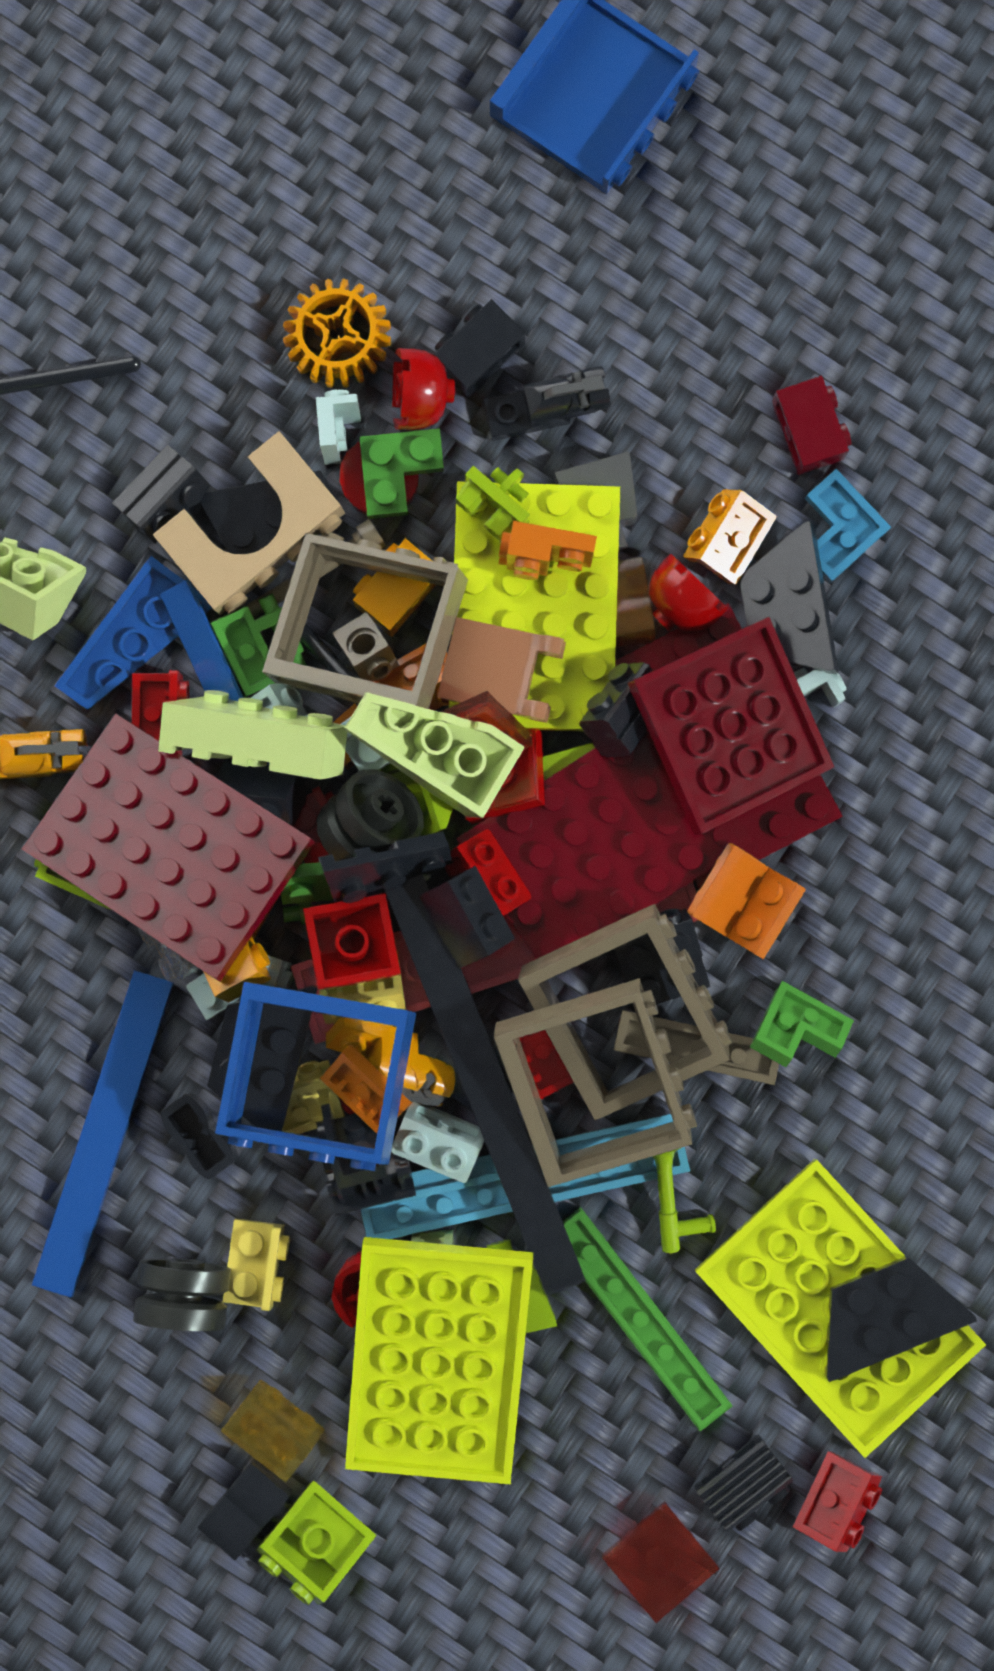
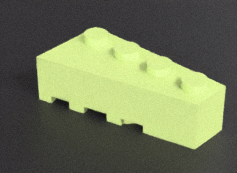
M207 690L204 691L203 697L163 702L158 751L173 754L175 751L192 749V757L205 760L210 758H232V764L245 767L267 766V762H270L269 771L321 780L343 775L348 731L344 729L346 725L333 723V717L330 715L310 713L308 717L297 715L298 709L294 707L278 705L270 709L263 707L262 700L239 698L238 701L229 700V693Z

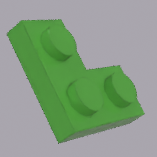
M440 428L359 437L368 519L408 515L404 476L444 472Z
M781 981L775 990L750 1048L784 1067H787L793 1059L801 1039L836 1058L843 1048L854 1020L788 983Z

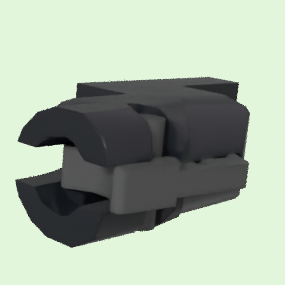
M598 366L574 373L558 375L547 380L525 384L522 391L483 399L492 441L568 425L573 417L600 411V409L610 407L609 390L604 387L603 378H605L603 367Z

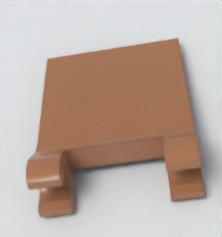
M456 617L437 697L547 723L551 706L548 703L528 700L527 698L538 653L562 659L566 642H564V639L555 636L533 634Z

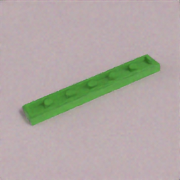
M581 1206L562 1220L586 1283L701 1432L733 1407V1405Z

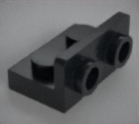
M330 1104L321 1105L323 1120L316 1122L319 1138L375 1149L377 1133L356 1113L334 1119ZM335 1156L334 1164L322 1162L326 1175L334 1174L338 1189L387 1177L385 1164H376L375 1171L350 1167L351 1159Z

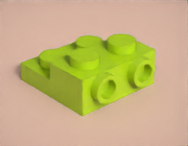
M313 1480L255 1550L262 1555L258 1563L268 1573L276 1578L282 1573L294 1583L290 1591L301 1602L309 1605L314 1601L320 1605L327 1600L377 1535Z

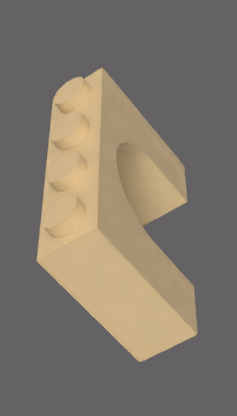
M280 431L248 456L255 468L278 494L281 501V525L278 533L267 546L254 553L243 555L221 550L214 545L185 509L153 534L220 616L226 611L230 614L243 606L248 600L245 595L257 585L263 588L270 584L279 575L277 569L286 561H297L305 533L328 535L329 532L332 533L342 523L340 517L345 514L342 506Z

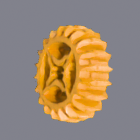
M345 278L340 282V288H334L332 280L327 279L325 281L326 290L319 291L318 286L312 283L310 286L312 297L308 298L305 294L299 293L297 299L302 306L301 308L289 306L288 313L294 320L284 321V330L291 334L285 336L283 342L285 347L292 348L288 353L290 361H300L297 366L300 374H305L312 369L310 374L311 382L317 383L324 375L327 387L332 388L335 378H340L342 386L347 388L350 383L349 376L355 375L356 380L362 383L365 380L362 372L364 368L372 374L377 372V366L372 359L385 361L387 357L386 352L380 347L391 345V337L384 334L391 330V324L389 320L382 319L386 315L385 306H375L377 302L375 293L372 292L363 297L364 286L362 284H357L352 291H349V283ZM340 306L332 315L319 313L324 309ZM356 311L366 319L370 326V334L367 341L362 339L360 333L352 328L354 323L353 316ZM307 327L314 329L315 334L322 338L319 356L312 353L305 344ZM343 327L345 336L340 338L338 335V339L331 340L330 331L333 329L336 331V328ZM348 351L356 354L347 360L334 361L342 352Z

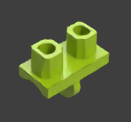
M472 466L465 474V484L456 497V504L471 516L475 514L485 501L490 504L496 512L484 524V527L501 542L503 531L511 533L513 521L529 523L527 519L530 514L509 497L511 494L522 503L529 495L519 485L524 477V473L517 468L508 476L497 467L490 477L501 485L498 487L475 466Z

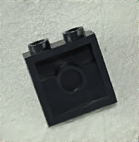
M668 909L660 912L661 916L666 914L669 922L672 921L677 936L673 937L679 951L686 949L696 970L692 975L698 987L705 985L706 988L711 987L702 960L703 954L695 927L687 910ZM648 933L613 949L623 983L640 978L643 990L652 991L656 1005L681 997ZM630 1003L632 1011L635 1012L633 1003Z

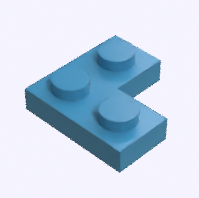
M837 469L805 497V500L831 526L817 540L823 577L829 583H832L891 528Z

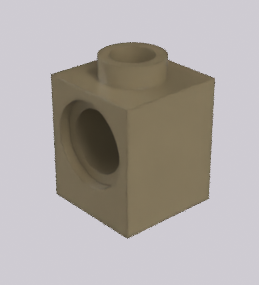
M367 612L333 632L335 639L360 679L372 682L381 680L391 670L400 666L390 646Z

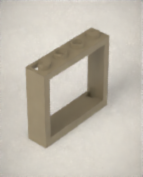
M331 532L328 535L321 534V536L305 533L262 672L278 684L360 703L365 693H372L429 709L468 579L460 570L458 564L447 562L443 557H435L434 561L421 559L419 554L408 549L397 548L395 553L382 550L380 545L368 540H359L358 544L345 542L343 537ZM325 560L444 586L412 691L293 663Z
M655 904L521 967L518 981L534 1010L560 1003L548 979L648 933L707 1044V1047L669 1063V1066H677L682 1081L729 1060V1044H732L733 1041L727 1032L728 1027L723 1020L716 1021L711 1011L714 1008V1002L705 985L698 987L692 975L696 970L686 949L679 951L673 939L677 934L672 921L669 922L666 914L661 916ZM571 1022L545 1029L594 1120L662 1091L656 1070L608 1091Z
M640 978L496 1022L494 1039L548 1187L692 1145L691 1128L697 1127L696 1119L690 1103L682 1104L679 1091L684 1090L683 1081L678 1067L669 1066L666 1054L671 1052L668 1036L664 1028L658 1030L653 1019V1015L658 1014L656 1001L651 990H643ZM633 1003L673 1122L561 1155L519 1037Z

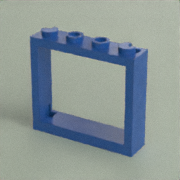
M244 982L215 1134L229 1136L227 1144L239 1147L252 1148L253 1141L268 1143V1152L293 1156L294 1148L310 1151L309 1160L334 1164L335 1156L351 1159L350 1167L375 1171L376 1164H389L416 1013L403 1009ZM264 1003L397 1027L375 1149L241 1124Z

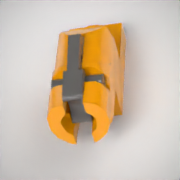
M85 730L2 734L0 736V779L50 777L53 773L75 772L84 760L83 755H78V747L88 746Z
M340 1017L326 1033V1048L343 1052L351 1044L387 1078L396 1027ZM413 1032L402 1094L411 1102L439 1107L443 1105L446 1097L449 1098L454 1090V1068L441 1060L419 1054L418 1034Z

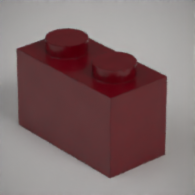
M822 375L777 390L772 403L798 475L844 460L849 452L848 446L852 444L851 436L846 424H839L834 410L838 408L835 391L831 385H825Z

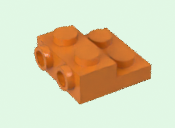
M513 521L511 533L503 531L499 564L506 565L508 570H514L515 577L526 580H538L539 575L547 576L550 561L558 562V568L580 572L582 567L591 568L597 536Z

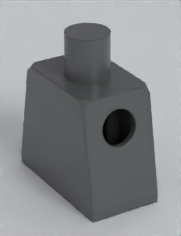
M629 451L555 472L554 483L556 485L620 487L618 552L628 548L622 528L635 524L637 520V506Z

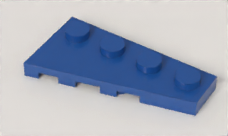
M150 556L54 686L87 710L96 705L130 677L132 673H135L179 636L160 594L184 580ZM194 588L205 614H207L213 608L202 594Z

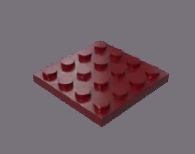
M770 617L761 619L628 682V686L694 835L703 834L834 768V764Z

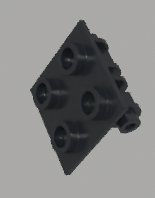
M400 1118L396 1122L393 1143L401 1125ZM391 1152L389 1164H385L386 1178L343 1189H338L334 1174H328L327 1189L330 1198H332L335 1215L416 1196L409 1160Z

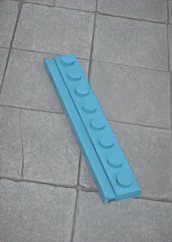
M670 1113L555 1140L560 1154L563 1155L673 1122ZM685 1147L677 1150L674 1154L673 1175L690 1172ZM490 1154L477 1157L466 1183L459 1182L428 1168L412 1171L416 1196L361 1209L366 1237L393 1239L513 1212ZM648 1157L551 1186L549 1189L554 1202L655 1180L657 1179V1170L653 1157Z

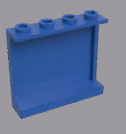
M561 0L490 99V116L607 195L614 184L621 186L632 169V165L629 162L636 152L642 155L647 150L655 135L651 131L660 120L665 123L671 116L677 105L674 99L680 90L688 91L696 80L700 71L696 68L699 52L694 49L688 57L605 0Z

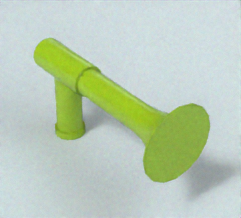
M679 1149L652 1156L657 1170L662 1251L665 1253H675L680 1250L679 1237L706 1232L715 1233L716 1231L715 1220L712 1214L706 1217L678 1221L677 1210L675 1209L672 1167L674 1154Z

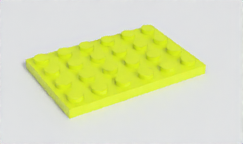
M457 481L456 497L464 486L465 481ZM493 482L498 487L501 486L499 483ZM519 483L529 493L527 498L520 503L511 494L509 497L530 514L527 519L529 520L528 524L597 536L591 568L582 567L580 572L568 571L558 568V562L550 561L548 575H539L538 580H526L515 577L514 570H508L506 565L499 564L501 542L484 527V524L496 512L490 504L485 501L473 516L466 513L456 504L454 563L458 564V567L468 579L457 617L533 634L559 637L564 639L566 646L562 659L538 653L527 699L548 703L551 706L547 723L449 701V714L472 721L487 723L499 729L583 731L579 723L589 710L587 703L594 695L602 692L609 682L607 678L609 672L615 667L620 487Z
M813 1159L695 1269V1272L864 1458L875 1450L986 1346L982 1339L967 1325L830 1383L827 1381L824 1373L827 1365L830 1288L901 1259L905 1255L817 1159Z
M372 1237L363 1238L345 1469L511 1484L533 1252Z

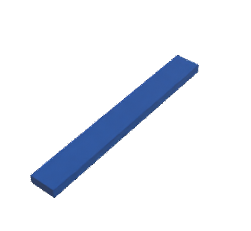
M136 970L133 972L32 1286L70 1298L74 1296L174 982Z

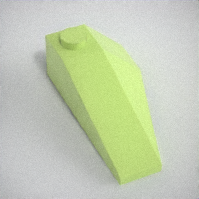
M5 537L0 542V624L16 631L22 636L35 640L58 624L86 574V567L46 548L41 547L38 553L18 548L17 540Z
M365 693L344 728L431 794L463 815L483 818L525 748L493 725L422 708L414 704L372 693Z

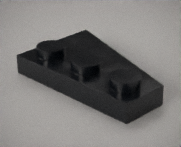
M321 470L313 471L337 500ZM267 481L205 492L200 501L227 551L232 554L243 555L261 550L274 539L281 525V501L278 494Z
M444 832L394 842L388 848V851L379 853L371 851L370 847L355 849L353 858L335 861L333 854L318 857L335 903L341 901L344 903L357 902L363 899L369 892L381 888H396L402 885L408 878L422 873L424 875L435 874L441 871L447 864L453 863Z

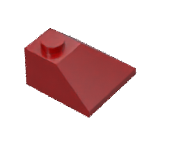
M385 893L364 897L354 903H344L341 901L303 908L318 991L401 975Z

